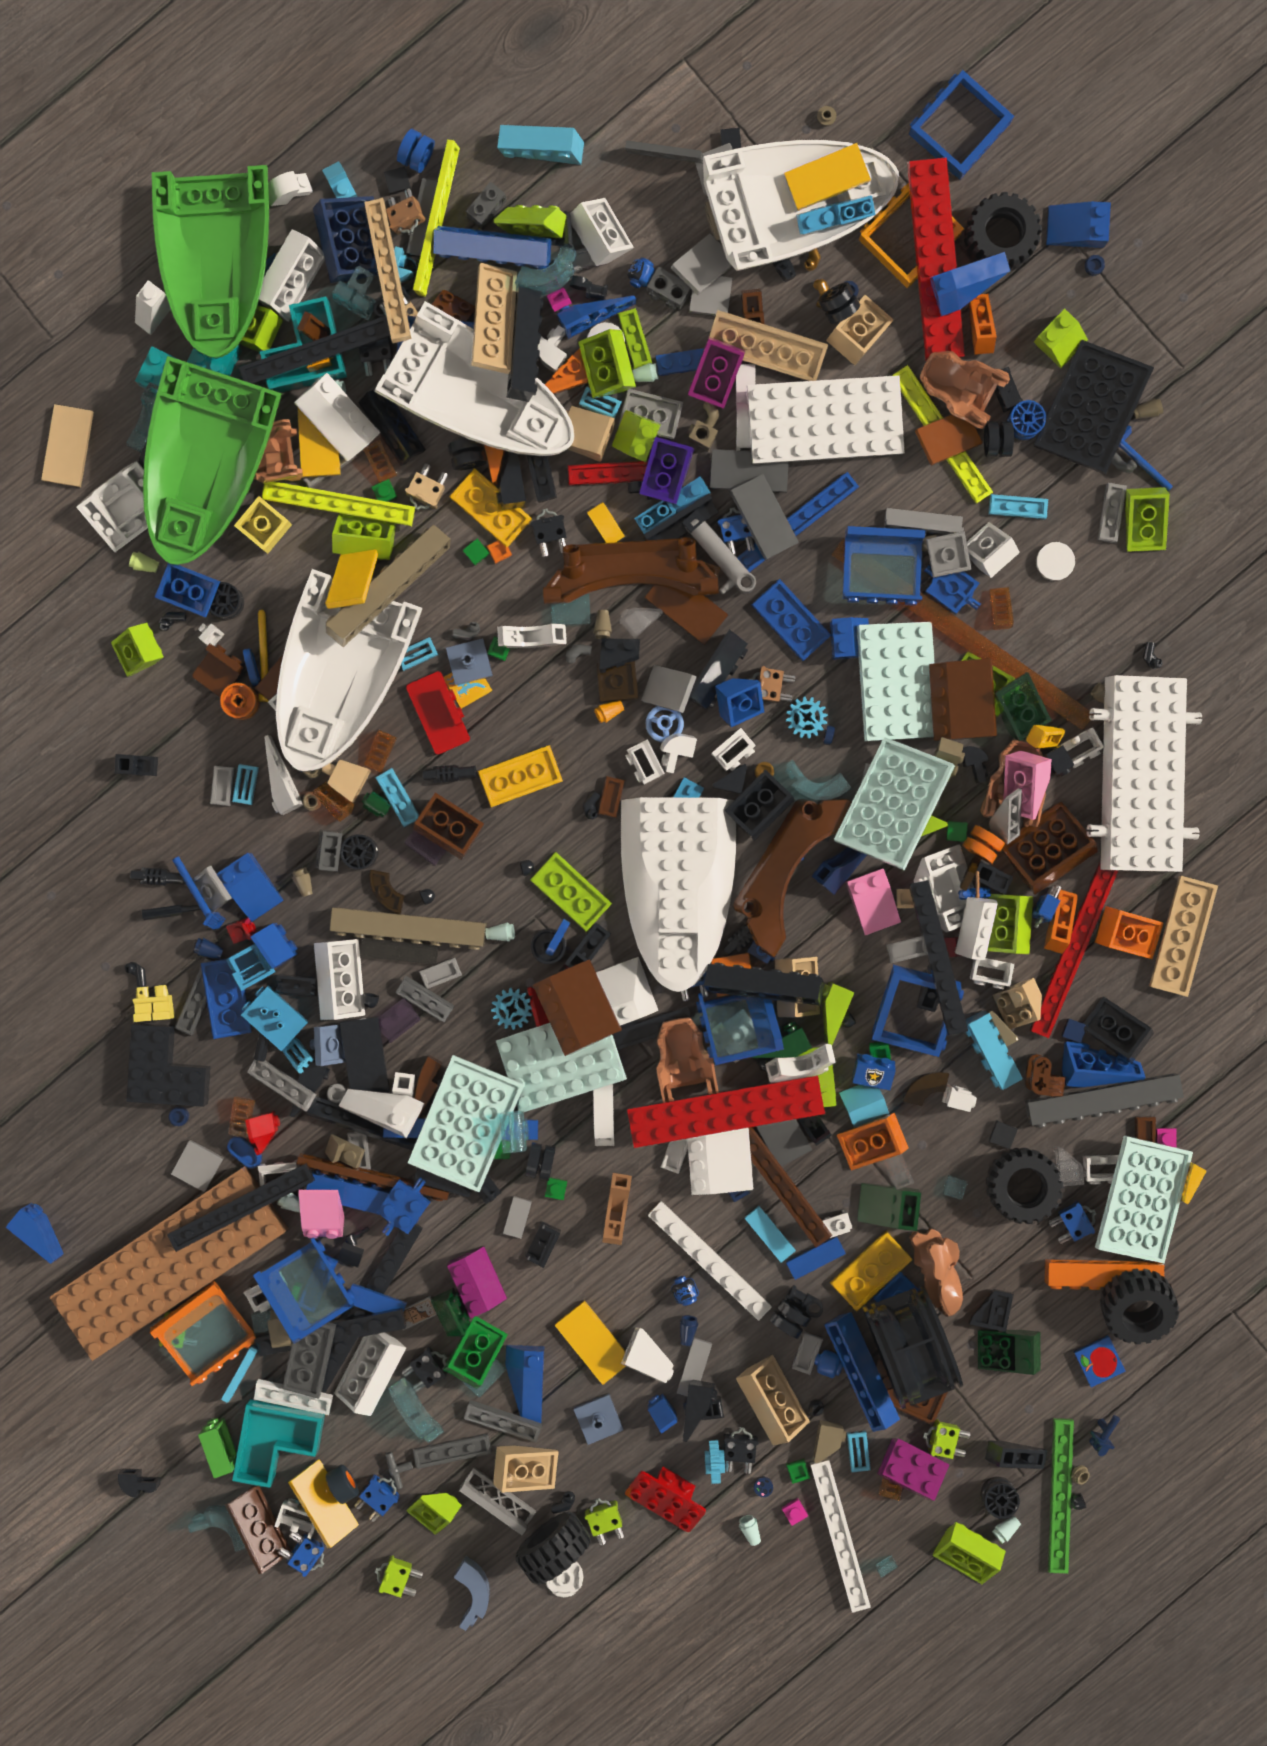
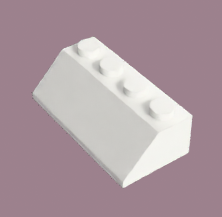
M292 229L263 278L258 301L289 322L291 319L289 305L299 303L325 260L323 251L309 237Z
M328 373L319 377L294 402L346 461H349L363 450L380 433Z
M359 939L314 943L320 1019L335 1020L364 1016L365 1007L363 1003Z
M386 1333L364 1336L334 1394L354 1413L371 1416L406 1347L396 1338Z

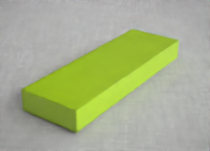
M636 308L617 313L633 368L636 369L648 363L652 364Z

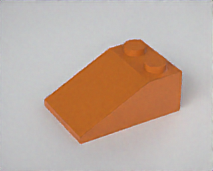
M1106 906L1095 943L1153 959L1163 922Z
M895 1113L882 1116L837 1134L851 1171L900 1155L909 1148Z

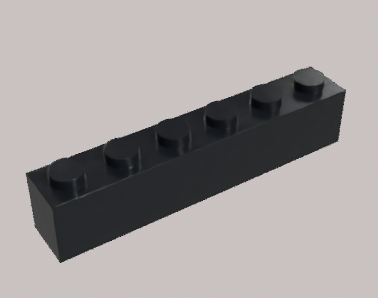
M520 286L516 291L511 371L508 374L506 398L529 402L537 392L535 379L538 376L539 367H536V362L540 355L537 345H539L541 333H538V330L542 323L540 311L543 307V300L541 299V291Z
M716 962L708 964L704 987L707 992L821 1006L824 981L817 974H809L807 976L794 971L782 973V971L777 969L765 971L759 967H752V969L744 968L741 965H733L731 967Z

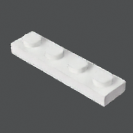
M258 1379L256 1383L254 1400L325 1415L330 1413L333 1399L331 1394L321 1392V1397L317 1399L282 1389L283 1384L261 1379Z

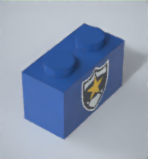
M857 1054L852 1072V1083L891 1090L896 1072L895 1061H891L888 1058L872 1057L868 1054Z

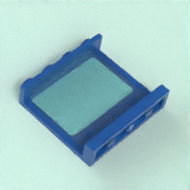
M848 526L845 530L842 599H847V602L852 603L859 602V600H867V603L871 604L878 603V601H886V604L891 605L898 602H905V605L910 606L917 605L922 600V596H920L922 541L925 538V530Z
M702 993L698 994L697 1010L698 1013L703 1014L700 1017L702 1028L706 1027L707 1031L703 1032L705 1042L710 1043V1047H707L709 1059L713 1058L715 1065L784 1050L771 1000L732 995L704 1002Z
M314 1238L310 1239L311 1243L262 1273L259 1271L253 1275L293 1344L354 1306L353 1300H355V1297L350 1289L345 1290L343 1277L340 1273L336 1275L333 1270L335 1264L330 1256L328 1258L325 1257L323 1253L325 1248L321 1241L316 1242Z

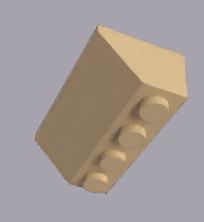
M773 1355L747 1368L736 1378L773 1446L788 1443L810 1422Z

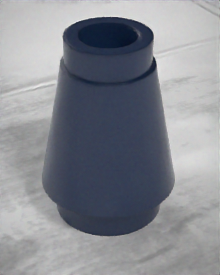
M198 938L193 952L197 953V956L220 959L224 948L205 938Z
M685 1315L680 1320L682 1345H692L698 1327L697 1318L694 1316Z

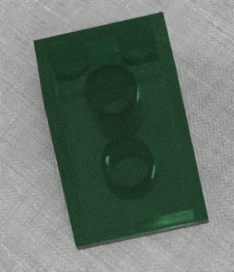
M1028 672L994 692L1002 720L1010 736L1021 741L1028 736L1034 725L1044 726L1052 721Z

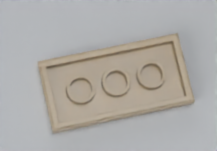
M54 404L42 481L81 488L93 411Z

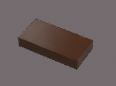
M308 312L304 313L297 330L312 341L327 337L331 332L329 327Z
M606 776L598 814L617 817L625 780Z
M1135 1117V1138L1156 1143V1117Z

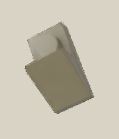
M331 1134L325 1149V1153L331 1162L341 1161L354 1168L360 1166L365 1149Z
M272 1309L271 1320L267 1321L272 1348L290 1346L291 1339Z

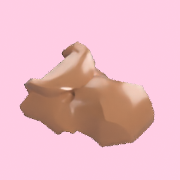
M953 351L931 353L920 374V379L930 396L937 397L947 404L946 407L953 416L963 419L980 429H983L986 422L991 418L984 410L997 385L1005 387L1010 380L1007 372L994 369L977 360H961Z
M282 419L273 423L269 440L254 480L262 483L279 480H301L303 470L297 469V465H294L291 437L297 435V430L291 428L290 420Z
M1012 740L998 755L999 769L990 778L986 797L980 809L984 817L989 818V816H993L994 812L997 811L1003 802L1006 755L1024 751L1043 757L1040 748H1035L1025 741ZM1046 791L1036 819L1032 820L1024 817L1023 826L1038 827Z
M689 1017L663 1022L657 1036L660 1062L656 1070L663 1103L674 1101L671 1093L672 1088L706 1082L709 1095L719 1093L713 1058L709 1059V1055L703 1046V1034Z
M929 1228L926 1233L913 1231L909 1239L914 1248V1264L921 1267V1273L924 1274L925 1289L934 1307L946 1317L952 1316L960 1309L963 1301L961 1283L954 1268L959 1260L958 1244L945 1237L943 1239L941 1234L932 1228Z

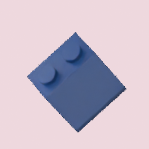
M849 617L832 619L830 621L833 660L859 658L857 626L869 625L868 618Z
M732 678L715 686L720 716L730 727L764 713L759 680Z
M272 923L251 936V939L272 969L280 967L297 955L295 951L297 950L296 945L292 940L289 941L286 938L285 929L281 924L278 925L277 923Z

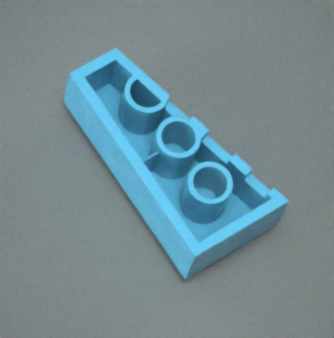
M500 125L497 148L503 156L508 158L523 157L581 165L584 141L574 128Z
M982 1010L966 1019L968 1031L965 1034L967 1037H972L974 1041L972 1046L977 1054H981L983 1058L981 1063L985 1070H990L992 1074L990 1079L994 1086L1004 1090L1023 1078L1013 1058L1007 1055L1008 1049L1002 1039L998 1038L1000 1033L997 1027L992 1022H989L992 1019L990 1013Z

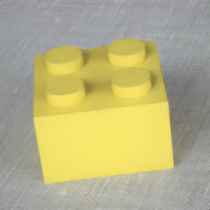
M258 496L234 526L268 554L292 524Z

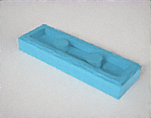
M991 494L988 515L1046 519L1048 499Z
M393 768L375 777L402 825L406 827L415 822L420 815Z
M760 1206L744 1217L781 1263L796 1251Z
M252 1345L224 1393L221 1400L226 1403L233 1397L257 1354L258 1349L256 1346Z

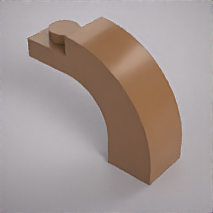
M617 1173L612 1175L602 1240L604 1243L622 1244L632 1176Z

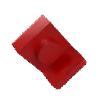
M249 917L226 926L233 944L246 939L250 941L252 940L251 936L256 934L255 924L250 922Z

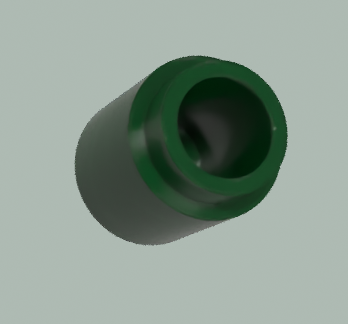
M374 791L371 794L367 792L361 801L364 803L363 808L377 817L384 818L391 807L386 799Z

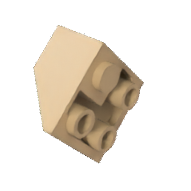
M1034 978L1019 982L993 994L994 1000L1009 1029L1040 1020L1042 994Z

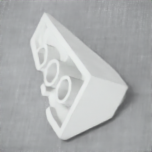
M267 735L264 738L271 793L274 800L272 805L276 813L279 812L281 815H285L303 806V803L272 737Z
M353 1089L347 1090L339 1104V1107L405 1138L410 1133L424 1106L423 1102L407 1095Z

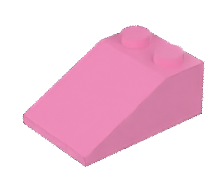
M1024 751L1006 755L1003 801L1018 788L1021 789L1022 817L1032 820L1036 819L1050 780L1051 759Z
M878 869L845 881L864 935L901 923L884 869Z
M299 1190L301 1227L304 1237L311 1239L318 1237H327L329 1239L343 1237L344 1212L338 1190Z

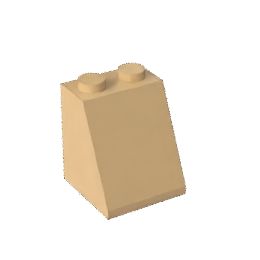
M571 406L570 411L566 410L573 425L574 440L568 450L601 462L615 427L614 418Z

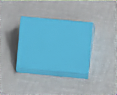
M858 1084L839 1092L853 1128L889 1114L885 1099L879 1088Z

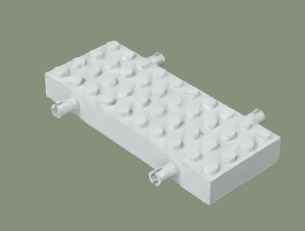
M1118 675L1105 677L1104 709H1090L1089 714H1097L1089 716L1091 721H1104L1102 825L1089 824L1087 826V830H1094V832H1087L1088 837H1101L1100 870L1182 872L1183 839L1197 840L1199 838V834H1192L1195 832L1199 833L1197 827H1183L1186 724L1200 725L1202 719H1195L1202 717L1200 712H1186V678Z

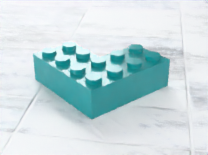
M325 296L289 305L297 343L260 351L261 359L312 342L311 339L297 330L305 312L311 313L329 327L331 331L329 335L337 333L328 298ZM342 354L331 359L332 366L310 372L306 366L266 380L268 389L282 393L311 386L319 377L326 373L333 380L346 378Z
M237 345L227 355L215 359L209 358L193 348L187 362L230 376L242 350ZM151 346L135 382L141 387L157 394L167 356H173Z
M250 1399L245 1408L232 1481L270 1488L275 1480L280 1451L315 1457L319 1451L325 1414Z

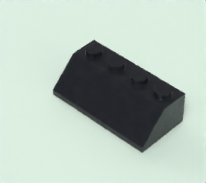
M729 629L693 686L689 700L705 710L708 707L713 708L717 701L715 686L725 682L729 674L733 676L738 668L735 665L739 658L743 660L748 652V649H746L748 643Z

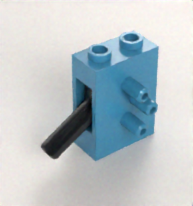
M262 986L255 994L257 998L253 1003L248 1001L242 1008L244 1012L241 1014L243 1018L260 1032L254 1060L264 1062L266 1059L269 1041L282 1051L308 1023L307 1019L270 986L266 988Z

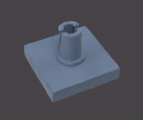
M483 638L446 648L456 686L493 676Z
M340 1024L314 1027V1039L310 1041V1048L315 1050L316 1066L346 1062Z
M609 1393L574 1407V1412L588 1445L623 1431L622 1423Z

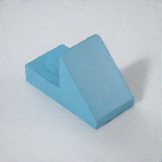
M339 161L322 170L336 198L357 197Z
M395 246L394 252L402 284L412 279L414 275L412 271L401 268L405 266L407 256L403 248Z

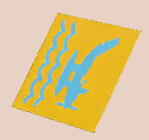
M452 672L444 677L449 689H453L457 698L456 701L461 709L492 691L486 679L456 686Z

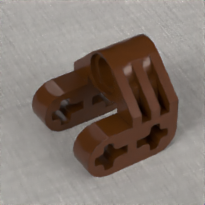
M1031 1054L1027 1059L1024 1084L1027 1089L1036 1094L1063 1096L1066 1077L1051 1074V1062L1042 1055Z

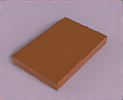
M953 415L915 430L931 466L982 444L975 426Z

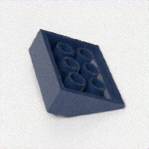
M373 196L320 199L313 207L330 283L349 282L379 275L364 203L374 200Z

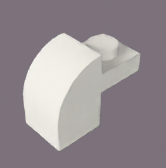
M293 171L286 172L268 183L271 206L288 204L295 196L310 195L313 192L306 173L294 174Z
M559 325L556 329L552 328L547 336L548 341L541 337L538 345L540 361L553 373L567 360V354L557 348L565 336V329Z
M680 733L672 734L665 738L660 746V749L666 752L661 761L663 769L666 772L674 773L678 755L693 758L697 739L694 736Z
M395 1072L393 1094L407 1095L414 1098L415 1075Z

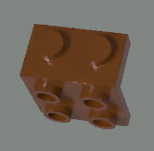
M442 290L431 304L459 321H468L475 312L474 305L447 290Z
M209 643L206 647L208 654L194 671L193 678L221 697L223 690L235 683L245 668L240 665L242 662L234 655L229 657L225 654L226 649L219 644L214 646Z

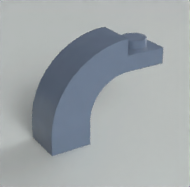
M468 1556L464 1557L454 1575V1578L464 1584L472 1594V1603L462 1617L459 1626L465 1631L469 1625L472 1627L475 1624L478 1616L483 1619L490 1596L489 1582L485 1572Z

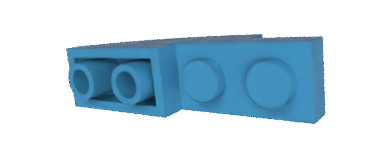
M872 195L811 209L810 211L796 214L800 234H806L874 216L875 209Z
M698 477L682 488L677 504L661 500L634 519L645 534L705 495L711 494L703 479Z

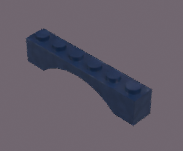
M847 847L831 859L823 861L812 877L835 895L867 855Z

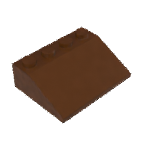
M992 659L929 664L934 741H940L941 737L949 740H962L997 736Z
M1062 801L1041 815L1038 827H1023L1020 829V835L1009 844L1005 843L1002 848L1009 862L1034 895L1098 852L1095 840L1087 836V831Z
M590 959L533 985L565 1056L576 1053L622 1030Z

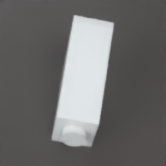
M149 280L136 295L135 323L152 335L171 308L166 294Z
M635 1328L621 1364L657 1381L666 1383L673 1375L672 1362L643 1329Z

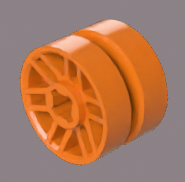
M233 683L227 686L221 694V707L227 715L239 720L249 719L259 709L260 702L258 701L257 692L245 684ZM240 699H243V701L239 705L237 702Z
M975 825L970 832L975 839L967 837L962 846L972 854L982 857V860L992 864L997 857V854L992 849L1000 852L1005 843L991 832Z

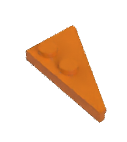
M580 348L545 384L553 394L588 383Z

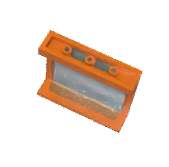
M212 1281L150 1328V1333L154 1339L157 1337L190 1378L191 1386L204 1382L208 1374L212 1371L215 1373L220 1370L225 1361L228 1359L230 1361L238 1356L241 1349L244 1347L245 1349L249 1348L255 1342L254 1339H256L255 1332L215 1281Z

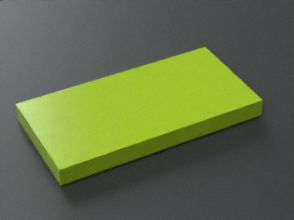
M557 852L530 879L586 932L612 904Z

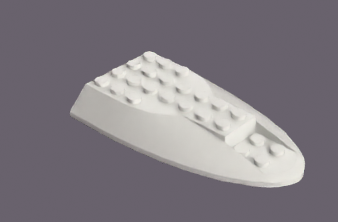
M828 140L783 141L753 145L704 156V186L726 259L736 271L809 252L853 232L870 221L874 216L800 234L796 214L872 195L876 215L887 205L897 190L899 172L896 166L882 153L858 145L871 181L798 211L784 173L853 145L852 143Z
M426 301L424 302L410 329L412 339L403 341L374 392L437 426L493 448L516 454L535 456L556 455L567 450L573 443L574 429L566 410L554 394L536 378L537 392L529 402L506 398L508 374L471 366L474 329Z
M314 569L311 570L286 642L280 669L276 704L278 738L282 752L295 769L304 772L318 770L334 761L354 743L368 725L386 696L401 666L422 612L421 607L407 602L401 604L393 601L345 647H342L326 633V621L332 615L335 616L340 612L341 608L328 609L325 604L333 579L330 575Z
M643 797L621 800L622 872L631 927L638 949L648 969L661 985L671 991L680 992L695 985L707 971L708 964L711 963L718 950L731 901L736 855V822L725 810L735 800L722 798Z

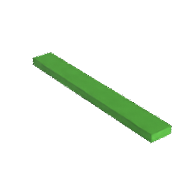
M1053 1418L1048 1553L1049 1573H1068L1073 1419Z

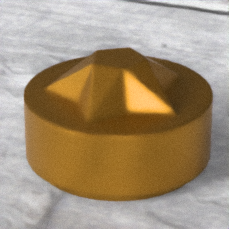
M761 762L755 768L756 777L764 770L768 771L772 776L774 775V768L768 762Z

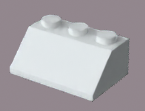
M605 198L582 202L570 213L571 225L576 230L582 244L587 249L596 266L610 263L634 248Z
M967 897L955 951L956 954L970 959L985 960L998 904L996 900Z

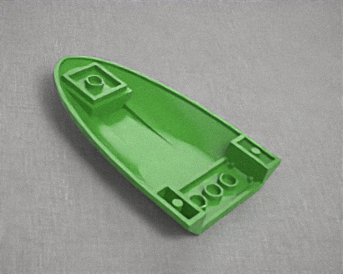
M267 165L248 166V173L179 178H175L171 171L152 172L153 225L156 251L164 290L171 311L184 336L194 349L209 358L217 359L233 351L244 337L255 314L262 289L269 234Z
M170 356L166 358L148 431L144 461L143 496L148 532L155 550L166 562L179 565L189 563L204 554L222 536L239 510L265 452L282 393Z

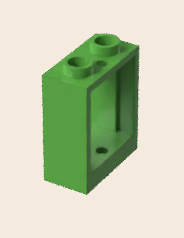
M213 1418L207 1421V1424L202 1427L203 1429L198 1434L213 1478L233 1472L236 1463L237 1452L224 1418L219 1420L218 1418Z

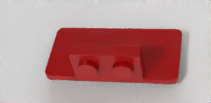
M437 671L406 686L435 754L440 755L470 741V736L462 720L465 716L461 707H456L454 700H457L453 689H448L441 672Z
M664 1466L660 1469L657 1479L644 1471H640L625 1491L626 1496L686 1532H691L706 1512L704 1507L691 1500L695 1485Z

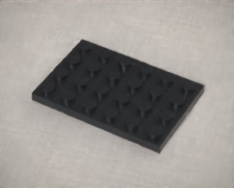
M1081 340L1034 447L1106 475L1154 367Z

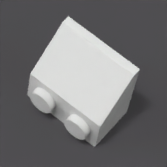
M990 522L967 541L970 560L990 578L1020 553L1012 537Z

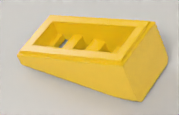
M1034 725L1026 741L1035 748L1057 747L1065 730Z
M1190 1162L1181 1201L1189 1204L1206 1173L1205 1169Z

